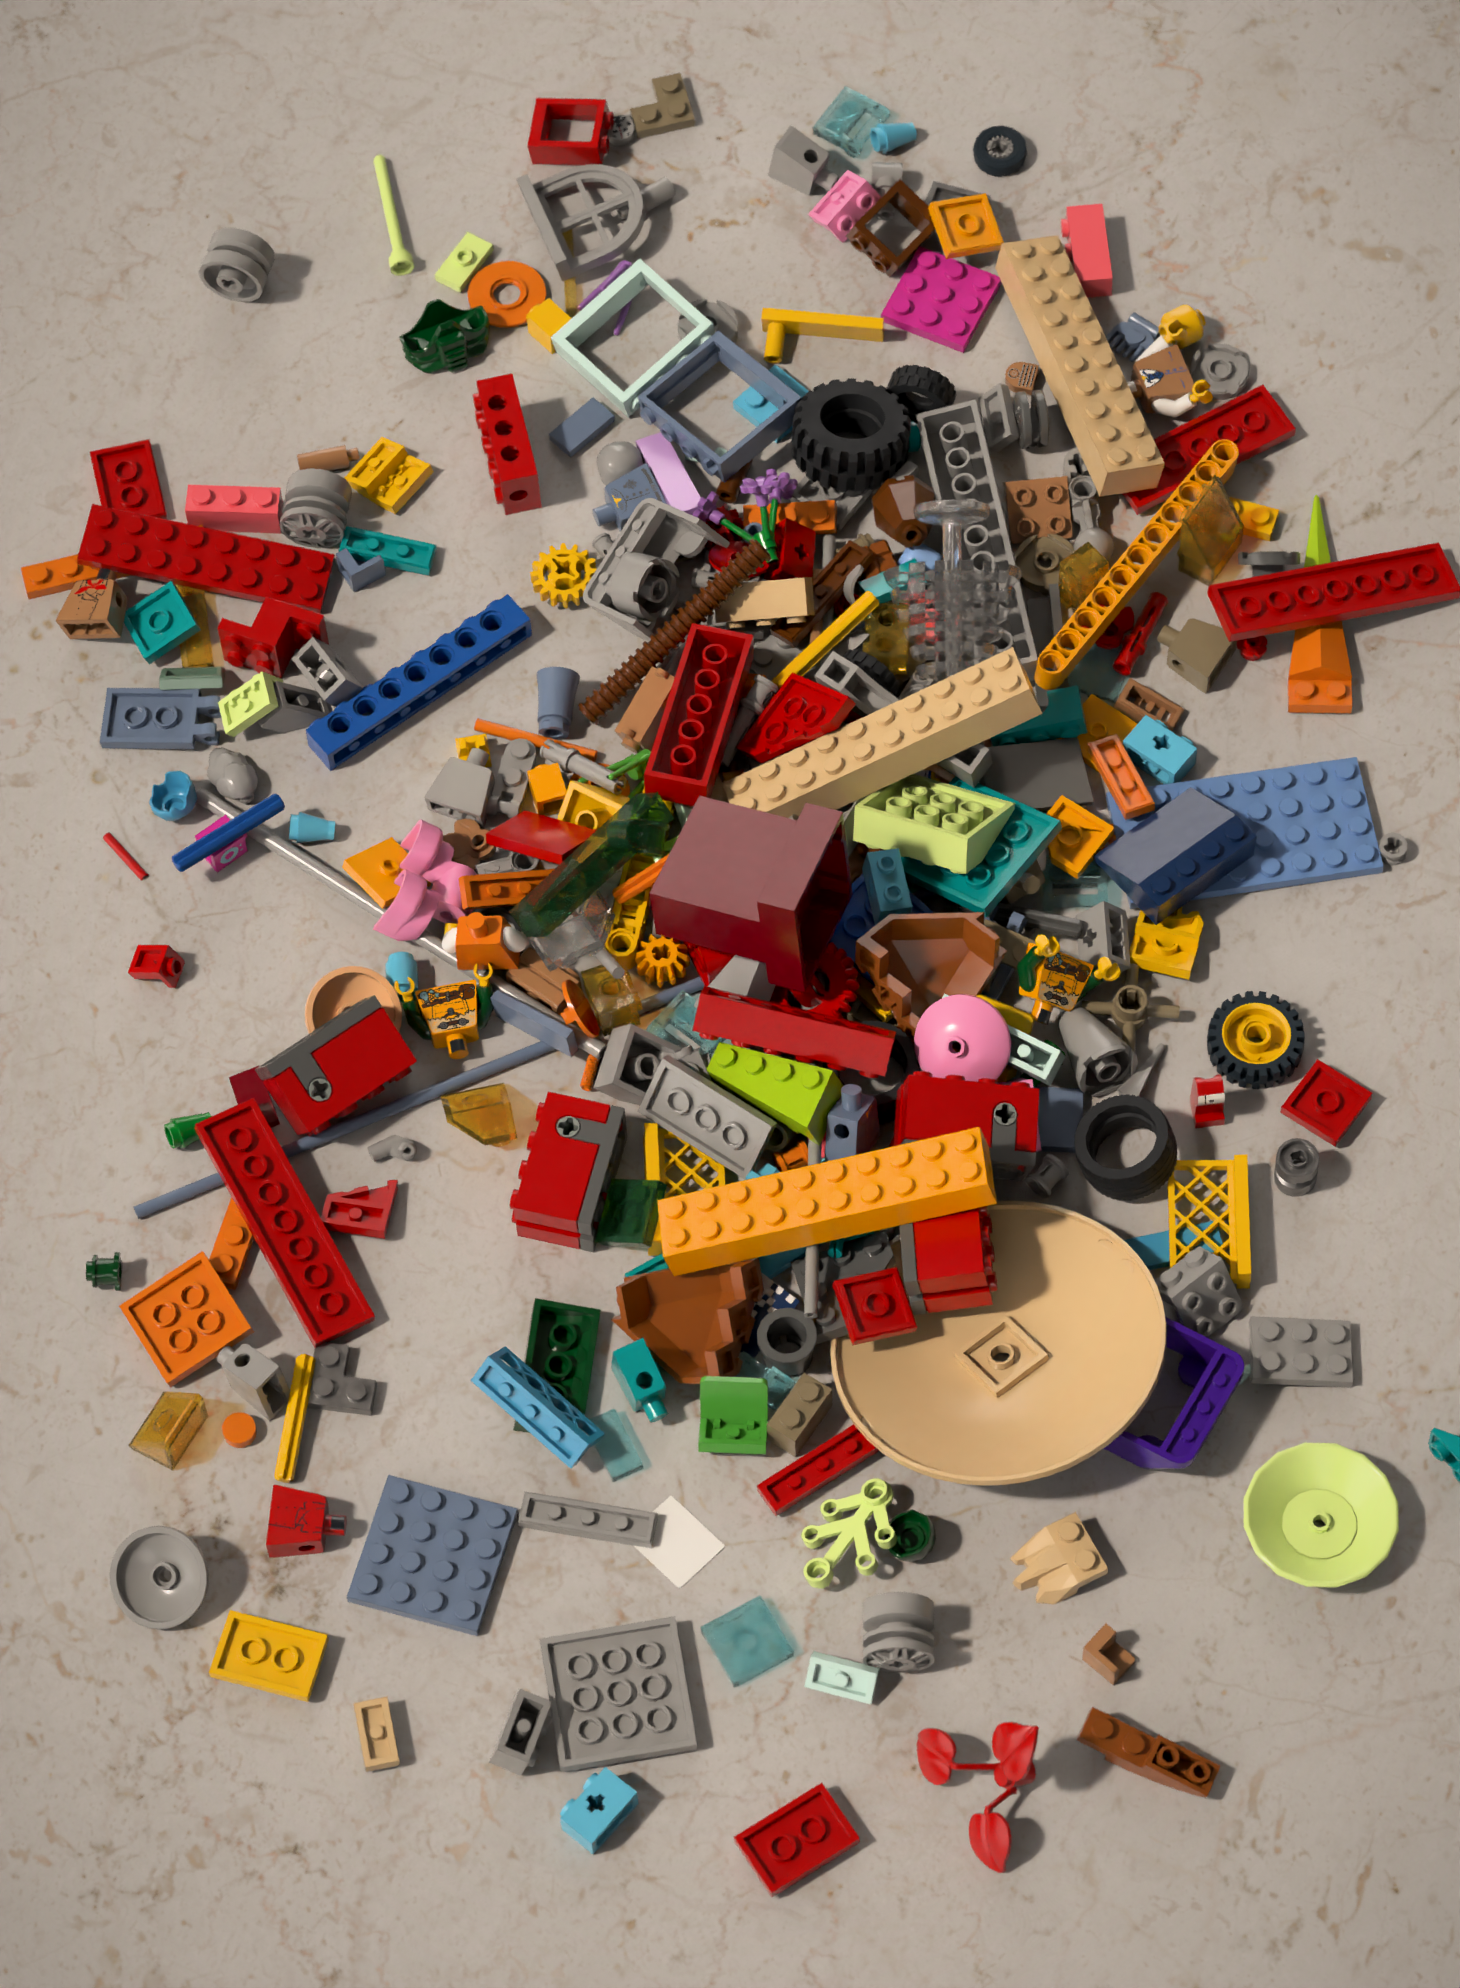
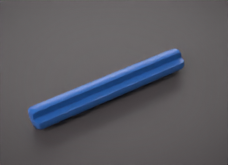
M272 794L173 855L172 862L179 872L192 867L285 809L283 800L278 794Z

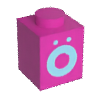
M225 814L195 835L196 841L224 825L230 819ZM247 833L205 858L217 873L248 852L245 838L248 837Z

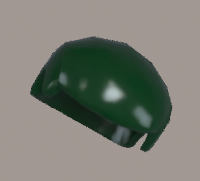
M911 1509L896 1515L889 1522L897 1536V1542L888 1551L897 1559L913 1562L925 1558L932 1551L936 1541V1533L927 1515ZM890 1534L884 1535L885 1540L890 1537Z

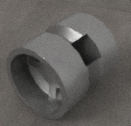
M1295 1138L1285 1141L1279 1147L1276 1155L1274 1183L1286 1195L1292 1197L1303 1196L1309 1193L1315 1186L1319 1167V1152L1308 1140Z

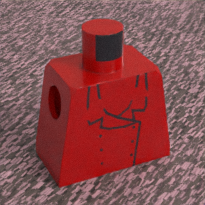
M273 1485L266 1539L269 1558L320 1554L325 1550L326 1535L345 1536L347 1516L329 1515L327 1497L289 1487Z

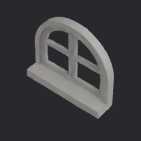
M600 164L581 165L562 171L533 185L528 174L517 178L523 197L562 282L615 259L634 243L642 230L645 221V203L640 189L628 174L617 168ZM583 183H607L619 189L623 194L593 206ZM577 185L588 209L556 222L546 197ZM629 204L625 225L609 241L599 217ZM593 220L604 245L573 258L562 233Z

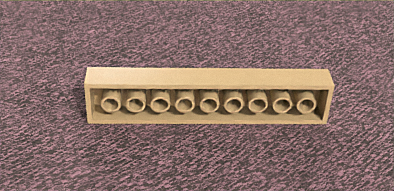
M1059 236L1002 243L995 269L1099 496L1157 488L1165 463Z
M1012 647L724 782L723 786L729 803L789 818L792 814L799 817L805 803L837 810L1043 713L1028 675Z

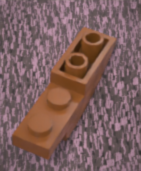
M1095 1707L1089 1710L1076 1739L1104 1754V1760L1167 1787L1204 1798L1208 1796L1221 1767L1160 1735L1154 1738Z

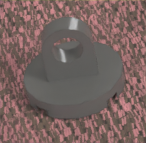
M1257 551L1251 552V554H1248V552L1238 553V565H1253V577L1285 571V565L1300 564L1299 552Z

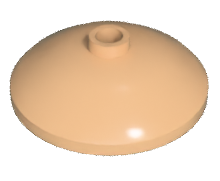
M359 966L338 968L324 975L314 985L308 996L305 1006L307 1031L310 1034L360 1000L375 995L382 1005L381 1008L383 1007L399 1032L402 1022V1009L399 997L389 981L371 969Z

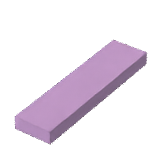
M661 432L636 440V447L640 450L644 463H647L667 505L690 515L697 509H700L697 505L701 499L698 491L672 444L663 437Z

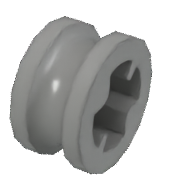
M1388 833L1380 839L1379 850L1383 863L1393 866L1405 860L1408 844L1402 835ZM1388 845H1394V848L1398 846V853L1392 854V850L1387 852Z

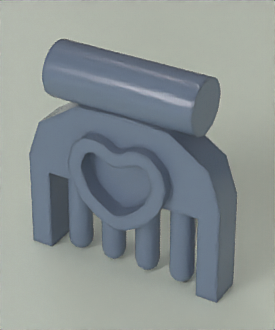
M1133 312L1128 322H1121L1107 334L1106 339L1108 343L1111 342V349L1123 339V342L1116 349V353H1120L1125 348L1126 350L1122 356L1126 358L1132 351H1135L1129 358V361L1133 362L1142 351L1144 352L1154 342V339L1157 340L1160 337L1158 326Z

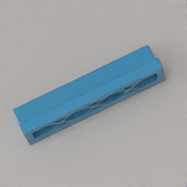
M506 1346L489 1355L471 1379L478 1388L570 1469L576 1466L586 1451L598 1443L605 1435L602 1430Z

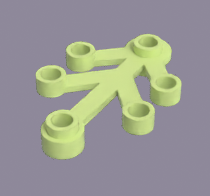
M878 1478L870 1479L863 1484L859 1494L838 1500L828 1499L822 1503L820 1511L824 1519L830 1523L820 1526L809 1525L803 1529L801 1537L806 1547L810 1549L820 1547L826 1538L839 1535V1537L823 1558L811 1559L805 1565L804 1576L810 1586L823 1589L830 1585L834 1575L833 1568L853 1540L855 1541L857 1551L855 1564L862 1575L869 1576L877 1571L878 1562L871 1553L865 1524L871 1515L874 1514L877 1525L874 1537L879 1547L889 1549L896 1544L897 1536L890 1526L887 1507L894 1498L893 1489L888 1482ZM876 1495H881L880 1497L873 1499ZM836 1508L833 1513H827L829 1509ZM859 1508L854 1516L839 1520L844 1511ZM812 1534H818L816 1538L808 1539ZM890 1534L888 1539L881 1540L884 1535ZM872 1561L870 1565L862 1566L864 1562ZM824 1574L822 1577L816 1578L818 1575Z

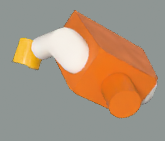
M473 912L468 916L459 917L458 924L445 923L442 948L447 953L452 954L456 952L458 970H473L476 963H478V970H489V962L492 964L493 969H518L520 952L526 949L534 939H542L541 921L521 923L522 931L520 932L511 927L503 916H483L479 912Z

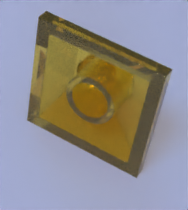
M504 1082L440 1096L447 1122L485 1146L501 1147L511 1143V1140L518 1139L511 1103Z

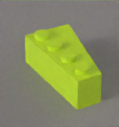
M722 1042L718 1043L706 1069L719 1087L746 1104L758 1108L768 1117L775 1118L786 1124L789 1129L796 1133L805 1135L819 1146L826 1133L828 1113L841 1097V1089L843 1087V1084L833 1070Z

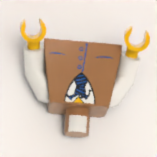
M1177 319L1170 320L1166 325L1167 335H1161L1135 361L1131 381L1127 382L1134 399L1139 398L1144 411L1147 413L1178 417L1197 406L1198 401L1206 404L1213 399L1212 393L1208 390L1211 387L1206 380H1198L1194 384L1178 345H1172L1174 340L1179 342L1187 337V331L1184 328H1181L1174 334L1175 329L1181 325V322Z

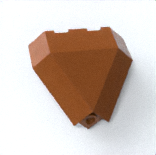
M985 912L889 914L856 940L855 963L861 973H869L876 985L871 990L884 1012L889 1010L892 1012L898 1023L896 1027L905 1032L913 1043L917 1024L923 1013L932 1004L942 999L944 993L949 996L956 994L977 996L981 994L1006 954L1007 950L999 945L1000 937L992 928L984 926Z
M759 1258L674 1276L670 1268L624 1277V1283L616 1287L620 1315L611 1320L634 1342L644 1338L653 1359L679 1384H700V1380L704 1376L734 1377L740 1373L743 1363L738 1358L742 1344H748L755 1319L751 1316L755 1302H761L764 1292Z

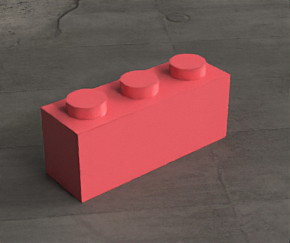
M1103 204L1067 206L1066 219H1061V235L1068 239V244H1064V249L1087 298L1112 296L1113 277Z
M188 484L185 513L187 523L191 525H202L206 528L225 532L281 534L280 519L283 515L282 509L284 505L280 487Z

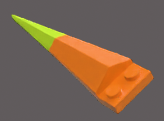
M1317 494L1313 501L1304 567L1331 563L1320 501ZM1342 621L1295 629L1287 687L1288 713H1352V674Z

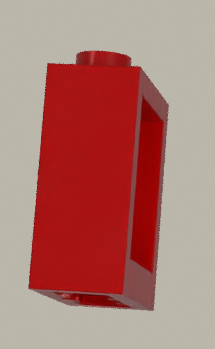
M536 98L527 145L532 164L602 165L604 154H608L610 149V140L607 132L614 127V113L609 111L606 99ZM552 120L595 121L591 141H549Z

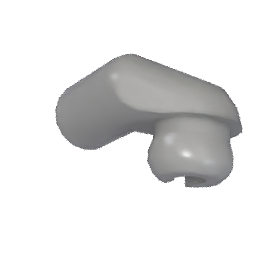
M392 1135L367 1147L374 1162L388 1155L407 1161L414 1158L417 1152L413 1141L397 1135Z

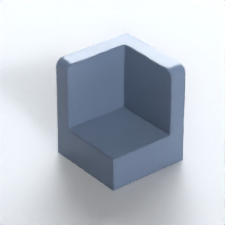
M347 548L336 553L338 570L353 592L386 575L384 560L380 555L367 562L354 560Z

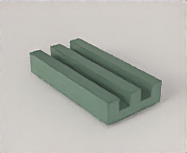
M223 666L163 668L159 677L160 690L223 688L225 668Z

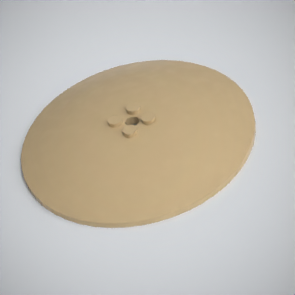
M997 1201V1204L988 1205V1214L991 1216L993 1233L990 1234V1240L993 1242L995 1262H992L998 1285V1291L992 1292L993 1305L928 1313L927 1311L926 1314L914 1315L918 1327L915 1332L853 1346L849 1334L831 1340V1366L839 1398L855 1427L879 1451L902 1466L938 1480L981 1486L1007 1485L1047 1477L1075 1466L1108 1446L1135 1420L1148 1402L1164 1364L1167 1346V1326L1163 1302L1149 1269L1139 1255L1110 1229L1077 1212L1053 1205L1024 1201ZM899 1234L889 1243L896 1261L894 1267L898 1268L904 1285ZM998 1353L1010 1355L1003 1362L993 1360V1357Z

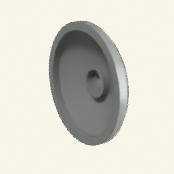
M152 1526L134 1532L118 1547L111 1563L110 1585L116 1603L127 1617L144 1627L166 1629L186 1622L199 1610L208 1591L209 1571L203 1552L188 1535L172 1527ZM165 1569L171 1572L172 1577L170 1581H167L163 1576Z

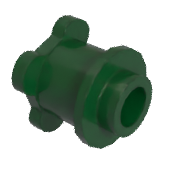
M115 1252L114 1258H98V1255H93L92 1261L86 1262V1281H92L93 1288H97L98 1284L115 1285V1291L121 1290L123 1265L120 1252Z

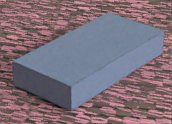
M593 397L549 433V440L571 458L615 421L614 414Z

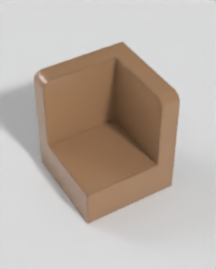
M1105 1623L1083 1647L1082 1660L1114 1686L1135 1663V1658L1115 1642L1116 1631Z

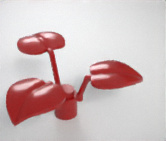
M1003 1722L995 1728L992 1737V1750L994 1756L1000 1761L995 1764L956 1763L953 1761L956 1756V1745L946 1732L937 1728L921 1730L917 1741L918 1763L922 1774L930 1783L934 1785L948 1783L952 1776V1769L994 1770L995 1782L1006 1789L1004 1793L984 1808V1814L976 1813L972 1815L968 1830L971 1847L979 1860L996 1872H1006V1863L1010 1855L1012 1843L1011 1829L1006 1819L1000 1813L992 1811L1010 1795L1017 1794V1787L1034 1782L1036 1769L1032 1760L1036 1749L1039 1727L1016 1722Z

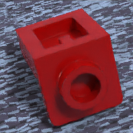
M138 945L128 973L134 979H160L169 988H176L185 961L169 945Z

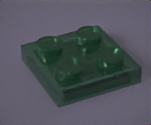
M611 1179L595 1242L604 1246L651 1248L659 1219L657 1200L664 1199L667 1184L659 1180Z

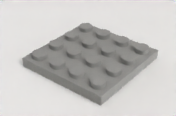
M675 1616L540 1639L549 1701H552L550 1707L561 1772L698 1749Z

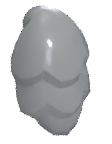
M214 748L209 754V767L207 769V776L210 782L222 796L238 799L239 802L245 804L251 802L255 797L254 791L258 783V778L252 765L248 763L240 752H232L225 748Z

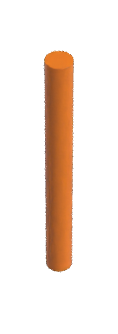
M477 718L474 726L475 731L508 740L527 739L538 748L544 746L549 749L550 747L545 745L544 742L547 739H551L567 749L574 748L578 750L581 756L593 762L596 761L598 754L597 750Z

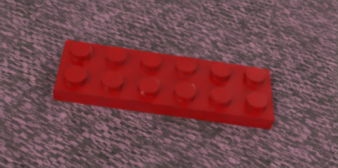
M1262 384L1155 438V444L1165 463L1157 488L1122 494L1138 515L1166 501L1216 441L1226 439L1237 445L1239 449L1237 465L1295 436L1296 428Z

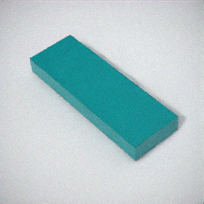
M346 526L339 552L347 548L354 560L367 562L380 555L386 567L428 576L437 551V545L350 526Z

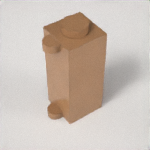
M659 667L650 668L615 729L617 735L623 740L621 742L622 746L634 753H638L639 750L643 749L652 750L675 676L670 675Z

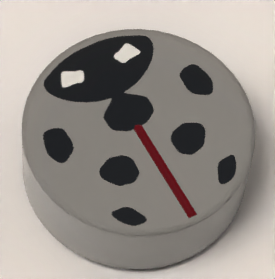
M622 115L614 116V127L607 132L610 143L616 146H623L633 140L635 129L634 123L630 118Z

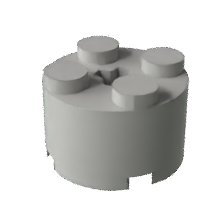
M628 551L622 555L612 578L608 580L606 593L608 596H611L613 605L620 612L649 621H656L655 619L659 617L664 618L668 616L678 601L680 588L676 587V577L680 578L679 571L671 561L640 552Z

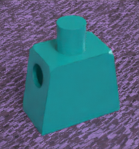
M644 1338L613 1351L611 1369L633 1411L638 1412L644 1409L650 1423L667 1416L668 1412L662 1402L666 1394V1385ZM640 1386H647L648 1388L643 1389Z

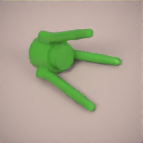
M643 749L635 755L631 754L624 760L605 767L613 771L609 775L610 780L620 777L625 773H628L633 780L640 779V783L628 796L632 800H635L644 789V772L651 751L648 749ZM583 777L578 779V782L582 783L589 781Z

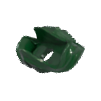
M441 299L430 301L414 327L409 332L399 336L405 358L424 373H433L444 367H447L449 372L468 366L467 358L483 354L486 350L490 332L489 319L483 306L462 310L448 305Z

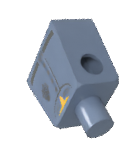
M646 463L607 484L604 488L606 504L592 509L598 526L615 521L621 532L637 505L644 499L654 498L665 504L667 503Z
M847 1084L842 1087L841 1097L828 1113L825 1162L867 1153L880 1137L877 1101L873 1096L861 1094V1087L856 1084Z

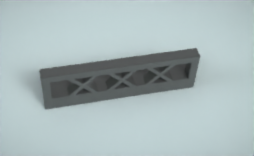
M1059 583L1049 584V597L1027 599L1028 617L1038 658L1063 627ZM1046 668L1048 671H1055L1051 668ZM1068 676L1058 688L1053 690L1069 687ZM1035 682L1036 698L1041 711L1044 712L1048 706L1047 691L1052 690L1042 689Z

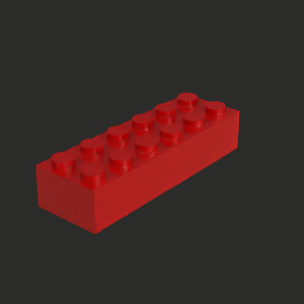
M696 623L691 624L644 772L645 797L690 806L695 805L699 795L711 798L740 704L739 701L741 700L753 662L754 635Z

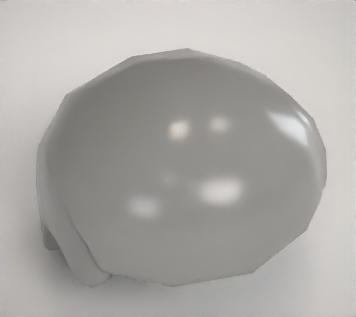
M630 442L610 443L604 446L597 456V467L601 480L605 485L644 465L640 450Z

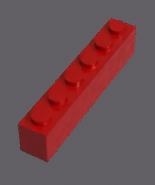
M704 986L700 993L692 1031L700 1032L699 1036L705 1039L718 1040L721 1037L732 1040L731 1043L738 1047L749 1048L751 1045L763 1047L764 1052L772 1055H782L783 1052L796 1055L795 1059L801 1062L814 1063L815 1060L828 1063L827 1066L835 1070L845 1071L847 1068L859 1070L860 1075L868 1078H878L879 1075H886L896 1031Z

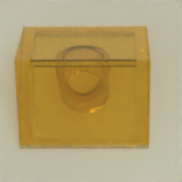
M164 1391L128 1446L132 1450L173 1471L208 1418L203 1397L198 1393Z

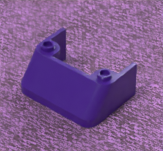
M1165 1317L1167 1326L1166 1347L1183 1355L1178 1366V1375L1184 1384L1194 1390L1164 1441L1152 1435L1137 1437L1124 1431L1108 1446L1103 1448L1144 1469H1182L1190 1466L1196 1459L1244 1373V1361L1238 1353Z

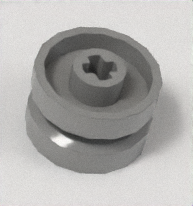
M222 228L215 231L207 249L208 253L204 257L199 269L201 281L215 294L229 300L251 302L258 299L263 292L267 281L266 277L271 271L275 260L273 249L261 237L247 230Z

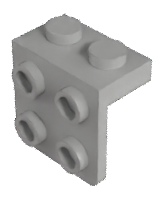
M1200 1246L1187 1253L1182 1260L1169 1270L1164 1271L1155 1280L1161 1299L1173 1306L1181 1325L1207 1338L1238 1315L1243 1309V1303L1223 1259Z

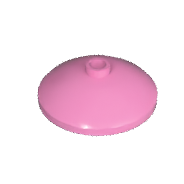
M956 994L938 1000L923 1013L915 1030L914 1049L921 1069L932 1073L933 1077L945 1078L947 1075H961L965 1077V1081L978 1082L982 1078L997 1080L1005 1070L1010 1058L1011 1036L1005 1019L992 1004L977 996ZM954 1040L961 1044L960 1052L953 1050L952 1042Z

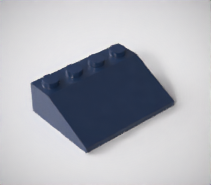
M1190 787L1094 855L1093 860L1147 917L1157 925L1254 855L1257 836L1236 814Z

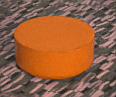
M233 1413L224 1420L222 1425L224 1439L232 1447H246L256 1438L257 1429L255 1422L246 1413Z

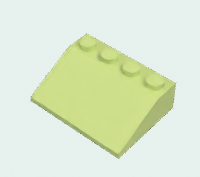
M912 774L870 794L855 805L853 841L863 843L872 849L890 850L899 848L901 857L920 860L925 865L941 866L950 869L951 872L956 874H966L983 861L1013 813L1015 803Z

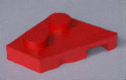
M388 1180L387 1186L371 1190L368 1189V1186L355 1188L350 1192L341 1191L327 1195L321 1214V1220L326 1229L385 1239L398 1191V1180Z

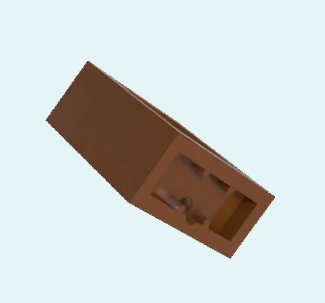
M899 179L852 227L846 237L857 251L863 252L872 261L878 271L885 273L890 278L936 229L928 210L929 206ZM888 202L921 232L898 257L865 227Z

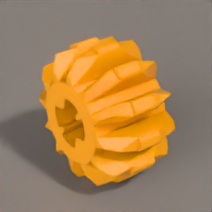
M650 934L649 943L640 941L639 952L635 954V963L638 965L637 973L639 976H645V982L648 985L656 980L660 989L665 981L674 986L676 977L684 979L686 975L685 968H688L690 965L687 946L680 944V941L677 939H667V937L662 935L661 938L656 939L654 935Z

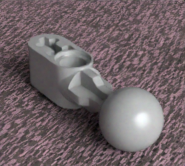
M1072 450L1064 457L1063 476H1067L1070 510L1072 511L1074 521L1080 525L1081 530L1074 543L1075 556L1080 563L1087 567H1100L1106 564L1112 557L1114 544L1110 535L1099 528L1098 520L1101 517L1097 498V489L1079 450ZM1084 494V495H1087V496H1086V497H1081V496H1078V495Z

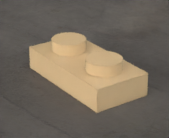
M387 1696L353 1703L366 1772L400 1765Z

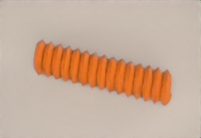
M589 1053L580 1087L585 1091L592 1090L594 1076H596L595 1073H597L596 1070L600 1061Z

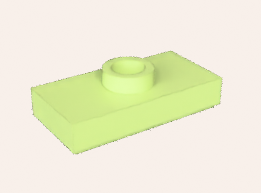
M467 232L435 273V280L461 293L494 251L493 244Z

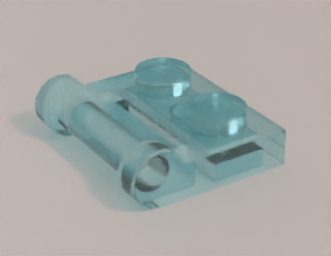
M845 86L813 126V134L843 149L848 156L857 158L863 151L862 146L870 137L871 129L876 128L877 124L885 123L890 117V112L882 104ZM864 113L870 114L871 117L853 139L848 137L847 135Z
M1046 854V868L1042 871L1045 877V882L1042 884L1043 911H1053V908L1093 907L1103 901L1108 903L1107 873L1094 860L1082 875L1076 879L1053 865L1049 854ZM1097 888V894L1053 895V889Z
M684 990L668 1004L646 1029V1031L681 1048L686 1047L684 1043L665 1030V1027L670 1023L702 1047L704 1054L709 1052L711 1055L716 1050L718 1043H723L726 1040L721 1037L718 1040L705 1039L699 1036L700 1032L692 1031L697 1008L694 1007L696 999Z

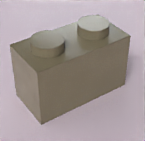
M803 1373L767 1423L768 1441L796 1457L832 1407V1389L808 1374Z

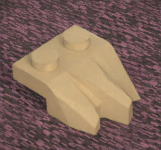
M1076 1512L1045 1526L1010 1558L1014 1564L1026 1566V1569L1014 1579L1012 1584L1021 1591L1038 1586L1039 1590L1035 1597L1036 1603H1059L1077 1594L1079 1587L1108 1574V1567Z

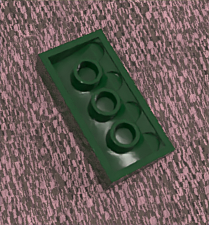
M535 1298L524 1363L585 1415L601 1310ZM516 1420L514 1421L513 1431L530 1433Z

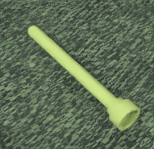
M377 155L374 157V166L392 246V252L388 259L389 266L394 275H407L414 269L411 253L404 249L385 157Z

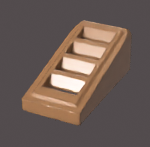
M1132 678L1128 680L1113 708L1134 722L1139 723L1147 715L1153 720L1163 722L1170 731L1174 730L1185 710ZM1129 697L1135 699L1134 703L1128 701ZM1141 702L1147 704L1144 710L1139 707ZM1153 707L1159 709L1156 716L1150 714ZM1165 711L1171 713L1167 722L1161 720Z

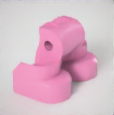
M419 820L400 844V847L409 851L399 868L404 870L394 881V884L400 886V890L391 906L373 928V930L397 941L417 940L432 918L443 923L458 924L459 917L468 916L474 911L473 909L463 910L458 878L477 874L470 867L451 861L454 848L449 843L443 841V832L440 828L424 820ZM426 880L433 884L431 890L427 889Z

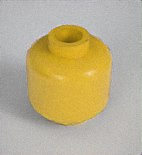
M1183 304L1165 313L1161 318V324L1158 326L1160 336H1166L1167 323L1172 319L1179 320L1181 325L1175 329L1174 334L1181 328H1184L1187 331V337L1179 342L1174 340L1172 345L1177 344L1179 349H1184L1203 337V326L1206 325V321L1199 309L1194 310L1190 305Z

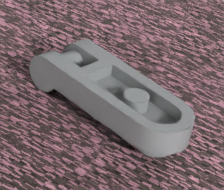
M518 738L512 740L506 746L492 794L488 799L487 814L497 815L498 813L508 814V818H512L521 813L529 788L527 771L535 768L537 759L536 748L531 741ZM503 797L512 799L511 802L502 801Z

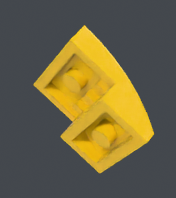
M381 437L344 479L362 496L385 510L396 514L434 472L429 463L408 455L403 445Z

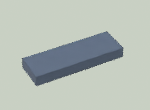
M497 990L490 997L496 1017L570 1057L578 1051L573 1029L502 991Z

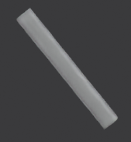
M587 927L581 928L578 931V937L615 979L622 978L624 969Z

